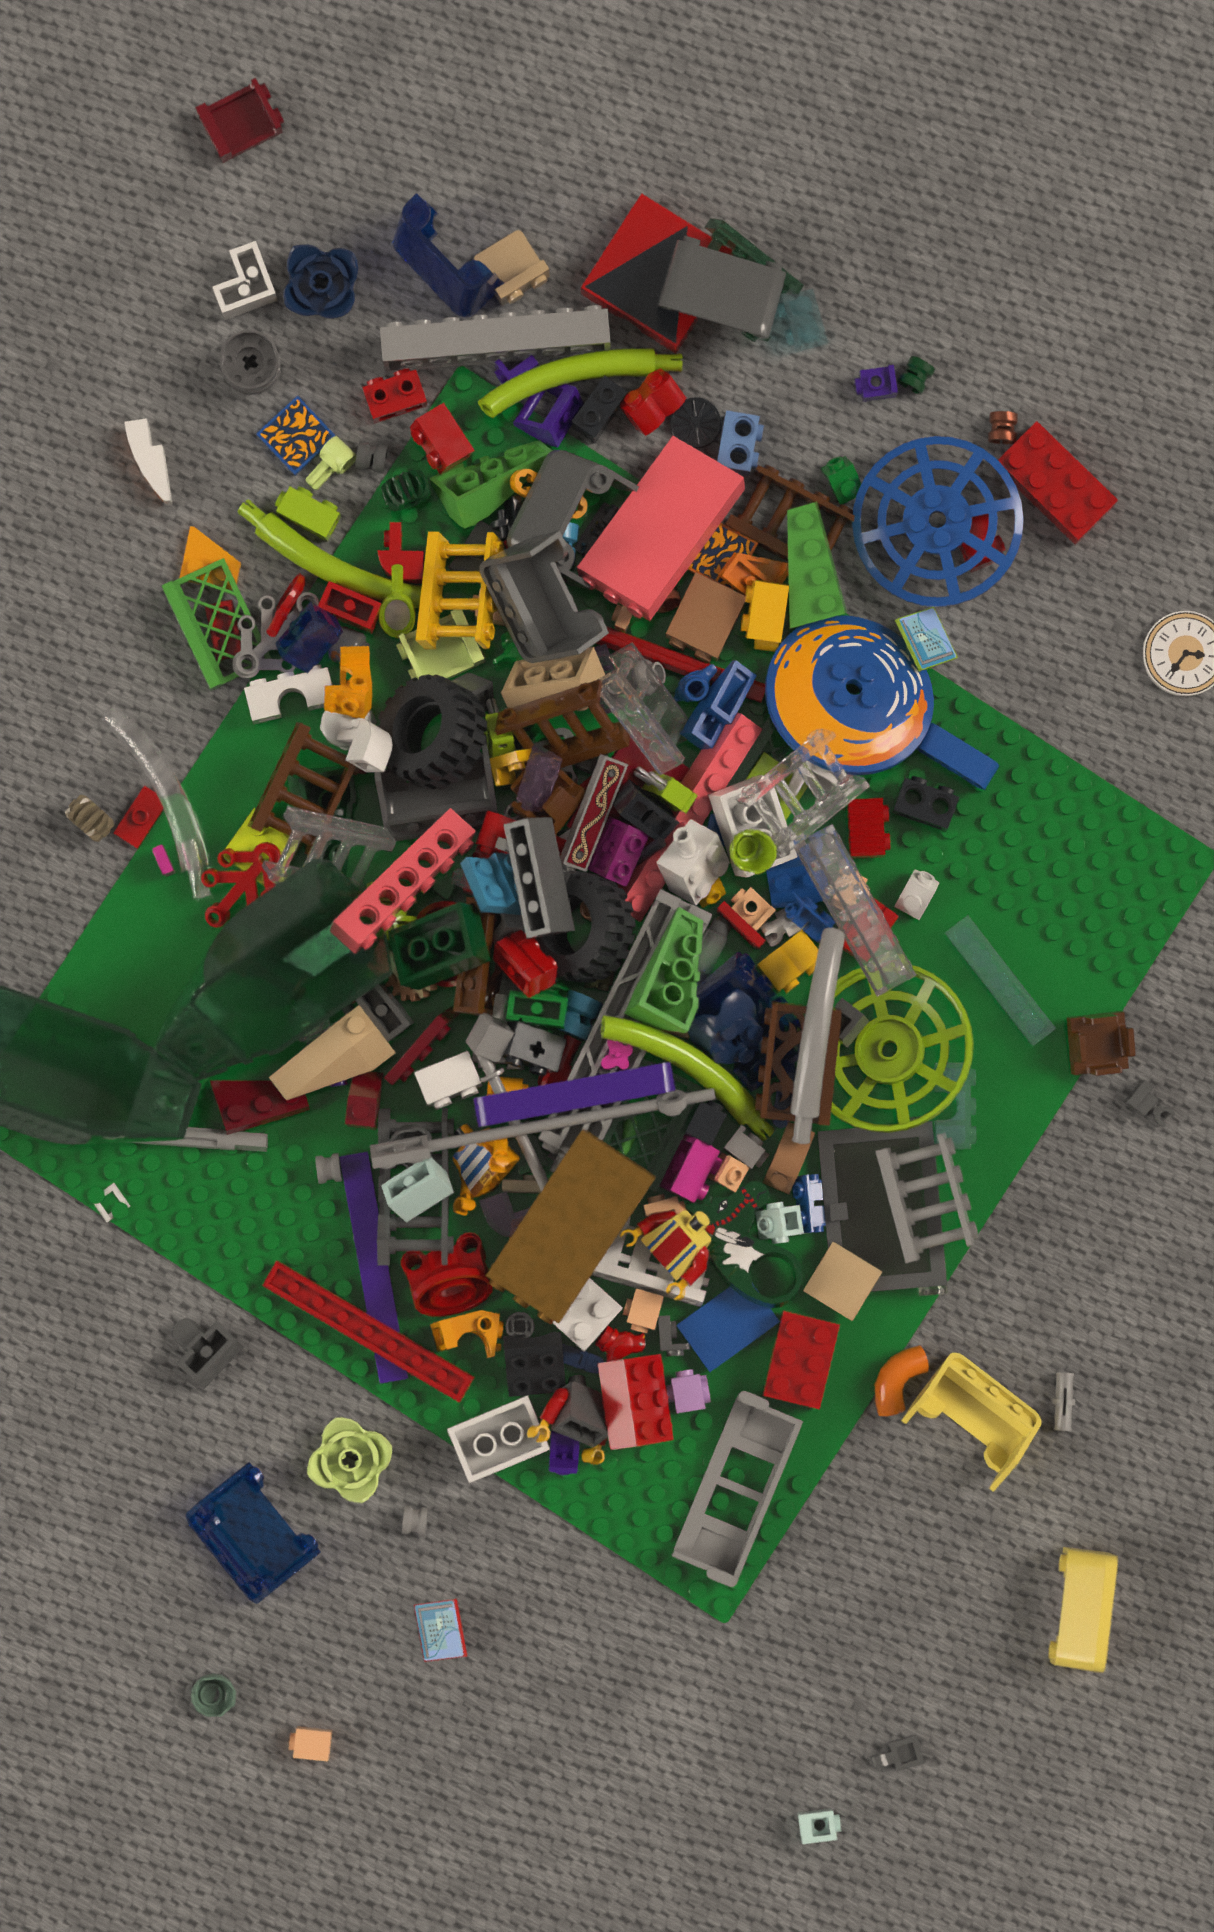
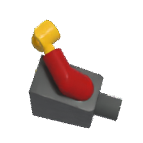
M573 1375L569 1378L567 1385L555 1391L540 1416L542 1421L539 1425L529 1427L527 1437L534 1438L539 1431V1437L536 1442L547 1441L550 1437L548 1426L551 1424L553 1431L591 1446L592 1448L583 1450L581 1459L584 1463L598 1465L605 1459L601 1447L605 1446L608 1438L602 1393L587 1387L584 1376Z

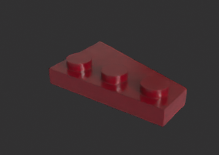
M453 1006L435 1018L384 1077L391 1085H394L399 1080L404 1083L415 1071L412 1066L418 1059L422 1062L432 1052L433 1049L430 1046L436 1040L441 1041L451 1030L449 1025L460 1014L453 1012Z
M210 1080L227 1135L310 1110L305 1094L286 1100L272 1081Z

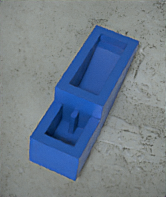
M733 660L709 688L706 697L698 703L680 734L701 750L712 749L725 724H731L756 675L738 661Z

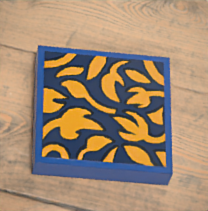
M298 395L256 433L262 442L295 476L319 455L323 446L331 438L336 436Z

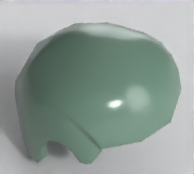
M210 1673L202 1676L194 1684L191 1690V1701L197 1712L206 1717H221L235 1706L236 1690L231 1681L222 1674ZM218 1688L219 1697L216 1701H214L215 1694Z

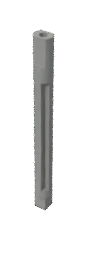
M53 1118L51 1127L52 1136L69 1137L72 1139L234 1151L267 1152L268 1147L267 1134L237 1132L227 1135L223 1129L74 1118Z

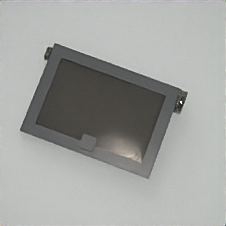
M910 1117V1121L919 1117ZM929 1121L908 1130L891 1133L871 1132L859 1128L817 1131L828 1249L832 1242H835L881 1270L882 1274L871 1292L919 1288V1296L948 1294L944 1244L923 1249V1253H919V1260L909 1263L905 1262L876 1151L890 1148L892 1153L901 1154L934 1145L933 1122ZM936 1156L901 1165L900 1169L896 1170L899 1181L904 1180V1182L937 1174ZM939 1186L908 1193V1197H904L906 1208L916 1210L940 1203ZM941 1215L915 1221V1225H912L914 1237L919 1236V1238L942 1233Z

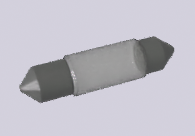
M722 915L713 919L709 929L706 930L702 938L701 954H699L698 962L700 981L697 982V994L700 993L707 977L710 976L731 930V923Z

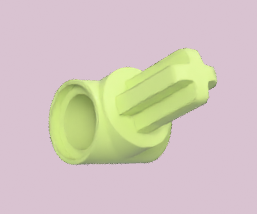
M334 436L321 449L319 455L322 461L306 477L305 481L313 489L318 490L334 472L338 474L345 473L356 461L357 454L341 439Z

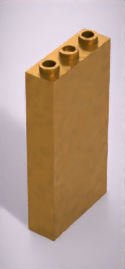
M582 1129L486 1276L491 1279L489 1284L501 1292L507 1289L515 1295L513 1300L523 1307L528 1308L531 1305L539 1311L537 1315L547 1323L552 1324L555 1321L559 1324L656 1176L587 1130Z

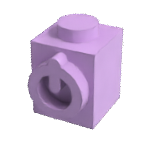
M693 1369L676 1372L677 1378H671V1385H666L669 1402H675L676 1413L705 1409V1403H711L706 1375H694Z

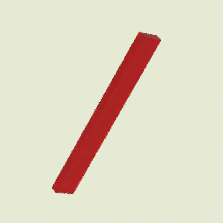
M280 1261L275 1262L262 1285L459 1403L475 1378Z

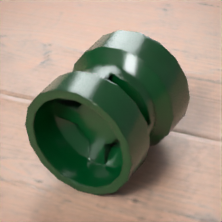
M911 356L907 362L908 368L906 372L901 373L897 382L904 388L908 384L913 386L912 392L921 395L926 387V380L932 377L935 368L923 359Z

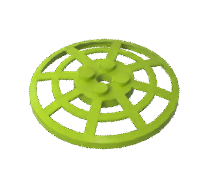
M884 962L871 964L853 970L837 980L834 998L847 987L867 978L871 995L862 998L852 1006L861 1011L874 1004L877 1018L867 1023L858 1034L855 1043V1054L840 1057V1042H838L835 1076L840 1085L852 1098L843 1110L832 1102L831 1113L843 1122L871 1132L891 1133L904 1131L922 1125L936 1117L951 1104L960 1092L968 1077L972 1063L974 1044L972 1027L967 1012L958 996L945 982L933 973L905 963ZM887 973L905 974L924 980V983L917 996L901 991L883 992L879 975ZM935 987L953 1004L962 1024L949 1029L945 1028L939 1014L927 1003ZM885 1001H903L912 1004L905 1018L889 1015ZM922 1011L932 1019L938 1032L921 1036L914 1024ZM965 1036L964 1063L957 1082L943 1075L949 1059V1041ZM888 1043H895L897 1045V1052L892 1057H885L882 1053L883 1047ZM940 1044V1059L936 1070H933L922 1063L925 1048ZM859 1065L860 1069L867 1075L858 1090L848 1081L842 1068ZM915 1073L929 1080L919 1091L906 1097L904 1081L910 1079ZM877 1083L892 1085L895 1100H878L868 1097V1095ZM936 1085L950 1092L933 1110L910 1121L908 1105L924 1098ZM862 1103L879 1109L896 1108L899 1124H872L860 1121L852 1116Z

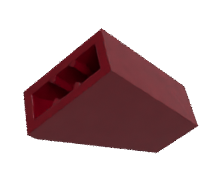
M370 1071L353 1077L348 1094L345 1124L348 1127L377 1130L384 1073Z

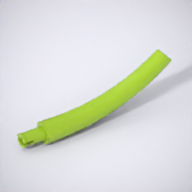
M654 348L603 350L569 356L517 375L489 392L478 401V404L485 414L494 418L523 399L550 388L572 382L603 378L604 376L647 377L648 374L660 368L664 371L682 372V354H655Z
M249 499L239 507L238 514L256 527L255 534L306 571L327 582H333L374 600L383 601L385 597L392 594L391 579L364 571L332 556L305 539L273 512L269 514L264 513ZM403 583V594L410 598L414 608H419L422 586Z
M603 1015L601 1021V1037L603 1039L637 1047L671 1062V1064L690 1075L706 1089L714 1088L715 1098L727 1109L738 1124H747L760 1140L764 1141L767 1139L764 1135L765 1132L769 1137L773 1134L774 1128L765 1119L760 1118V1111H755L756 1100L730 1073L707 1055L688 1043L651 1026L623 1018Z

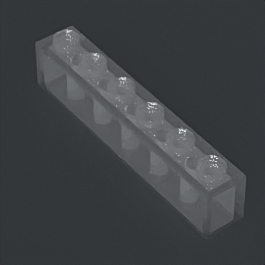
M833 824L793 846L839 930L845 934V940L876 996L879 997L915 977L916 973L912 968L911 962L903 952L897 937L889 927L883 912L874 900L868 885L864 882L854 860L850 857Z

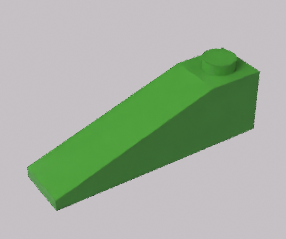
M540 440L508 449L505 451L504 456L489 459L488 456L479 458L480 463L464 468L463 463L458 464L441 475L437 474L429 478L450 518L465 529L476 525L479 521L488 517L514 493L510 486V478L515 471L531 469L537 472L548 453L552 450ZM527 475L526 477L519 478L522 485L527 481Z

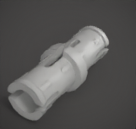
M1056 1372L1055 1398H1052V1404H1055L1054 1430L1072 1431V1405H1075V1399H1073L1074 1373Z

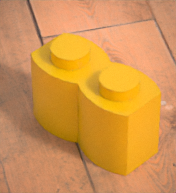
M802 929L757 964V968L777 993L784 990L787 994L800 984L797 979L805 972L808 976L814 973L818 948Z

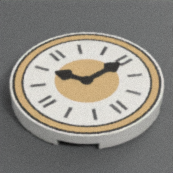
M1179 611L1171 613L1155 623L1148 632L1143 645V661L1146 672L1155 685L1163 691L1176 696L1198 695L1214 686V621L1197 612Z

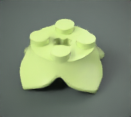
M334 1418L323 1431L321 1446L309 1458L307 1475L318 1486L338 1490L341 1496L348 1501L364 1503L376 1491L379 1475L390 1463L392 1445L382 1434L366 1431L352 1419ZM352 1451V1455L357 1454L359 1460L355 1461L356 1467L349 1468V1464L344 1465L343 1459L346 1458V1452Z

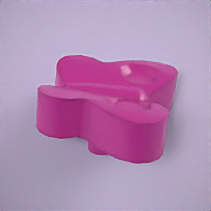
M607 1040L610 1051L601 1061L602 1068L612 1069L618 1066L622 1070L627 1069L629 1066L628 1057L633 1053V1047L631 1045L624 1046L621 1042Z

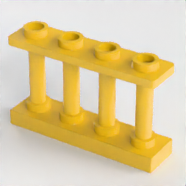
M428 532L416 631V641L424 649H436L437 640L440 637H475V641L483 649L490 648V641L493 640L495 635L493 614L497 611V607L480 571H446L445 566L446 558H449V556L484 555L485 561L489 557L503 551V542L494 532H487L486 544H449L448 540L440 532ZM446 583H481L480 598H443V586ZM443 610H478L477 625L440 626V613Z

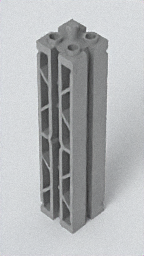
M660 889L567 1081L623 1071L618 1066L612 1069H604L601 1066L602 1059L610 1051L607 1044L608 1039L601 1037L603 1015L641 1023L626 1015L625 1011L676 908L680 907L703 920V934L712 918L711 913L692 904L690 905ZM632 1046L633 1053L628 1057L629 1066L625 1070L639 1068L647 1051ZM622 1101L550 1114L549 1118L619 1106ZM614 1118L542 1131L539 1137V1141L543 1142L542 1148L557 1155L550 1171L555 1172L582 1129L587 1130L603 1141Z

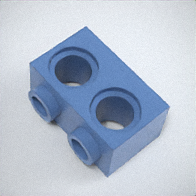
M726 410L717 462L745 476L750 475L751 469H756L759 453L754 452L755 441L761 442L764 425L758 424L760 416ZM740 424H745L749 426L751 433L747 436H739L735 428ZM734 452H742L746 456V461L742 464H735L730 459V456Z

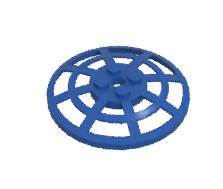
M933 436L919 438L904 443L888 452L875 463L865 476L857 492L853 507L854 522L852 521L854 542L859 557L868 573L892 595L920 606L946 607L959 605L973 600L990 590L1011 567L1018 553L1023 534L1024 518L1022 503L1017 487L1008 471L994 456L983 448L953 437ZM926 445H952L969 450L973 454L965 466L950 461H930ZM915 448L918 464L903 471L891 484L876 477L879 471L893 458ZM983 459L991 464L1000 474L1009 490L1011 498L994 501L987 485L974 473ZM932 469H946L957 472L959 475L951 488L935 485ZM921 472L923 489L916 492L912 497L898 489L908 478ZM969 480L980 490L986 501L985 503L969 506L966 499L961 495ZM870 486L884 495L878 510V528L862 533L861 510L865 494ZM893 499L905 506L903 522L886 526L888 505L890 500ZM1014 509V534L1010 548L1005 556L992 547L997 531V512ZM936 512H940L946 517L945 524L939 528H935L929 523L930 516ZM989 514L988 531L983 541L970 533L972 517ZM906 533L909 541L914 545L906 560L895 550L889 537ZM881 540L888 555L901 567L893 582L885 578L875 567L864 544ZM963 543L977 551L967 562L954 567L951 552L959 548ZM924 552L940 555L943 570H926L917 567L916 564ZM985 556L999 565L996 571L983 583L969 591L960 593L956 576L973 569ZM910 574L925 579H945L949 596L926 597L910 593L902 588Z

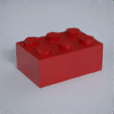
M782 1311L762 1395L820 1409L840 1325Z
M661 1354L598 1363L610 1450L674 1440Z

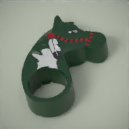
M757 1181L748 1182L736 1193L727 1197L713 1198L710 1195L701 1205L685 1203L686 1210L692 1216L700 1211L709 1218L710 1224L704 1229L711 1237V1243L707 1247L709 1251L708 1257L720 1276L736 1293L748 1301L766 1308H780L794 1300L800 1290L803 1278L802 1268L798 1259L790 1251L752 1237L749 1234L754 1224L755 1211L764 1210L769 1201L770 1193L763 1183ZM768 1257L783 1259L794 1270L796 1283L793 1289L785 1296L779 1298L765 1297L754 1288L751 1282L750 1273L753 1269L751 1266Z

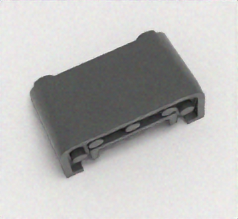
M684 236L683 241L677 240L657 307L680 311L682 314H688L742 332H749L753 336L768 339L786 277V272L781 271L783 265L766 261V264L762 265L699 246L700 240Z

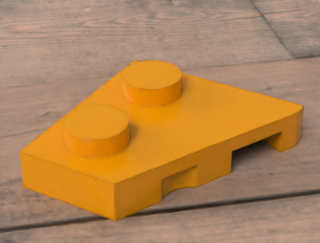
M190 526L180 578L224 558L237 584L241 562L198 529ZM222 567L210 571L207 579L208 583L223 587L226 575ZM205 574L197 577V579L204 580ZM228 582L226 589L233 591Z

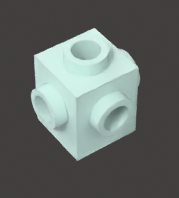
M783 1202L766 1204L767 1210L755 1211L760 1240L771 1239L772 1244L789 1242L788 1236L804 1234L800 1205L784 1207Z

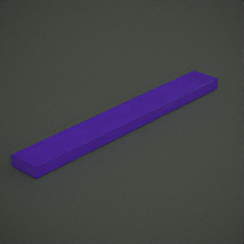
M368 1151L340 1156L367 1313L400 1332L389 1266L378 1265L377 1231L379 1210ZM374 1352L380 1384L408 1379L407 1371Z

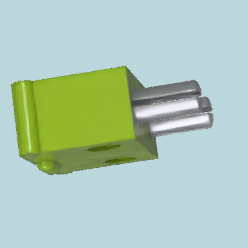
M492 698V704L491 700L488 699L486 704L489 713L485 716L487 731L484 733L486 734L489 757L493 758L515 751V744L511 731L498 736L495 733L499 710L496 699Z
M641 767L636 768L637 771H634V775L645 782L642 789L668 806L670 810L675 812L681 811L687 814L697 798V794L670 776L654 770L648 773Z

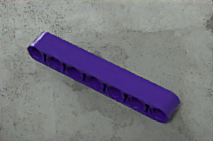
M671 1062L482 1096L473 1098L478 1127L662 1094L676 1091Z

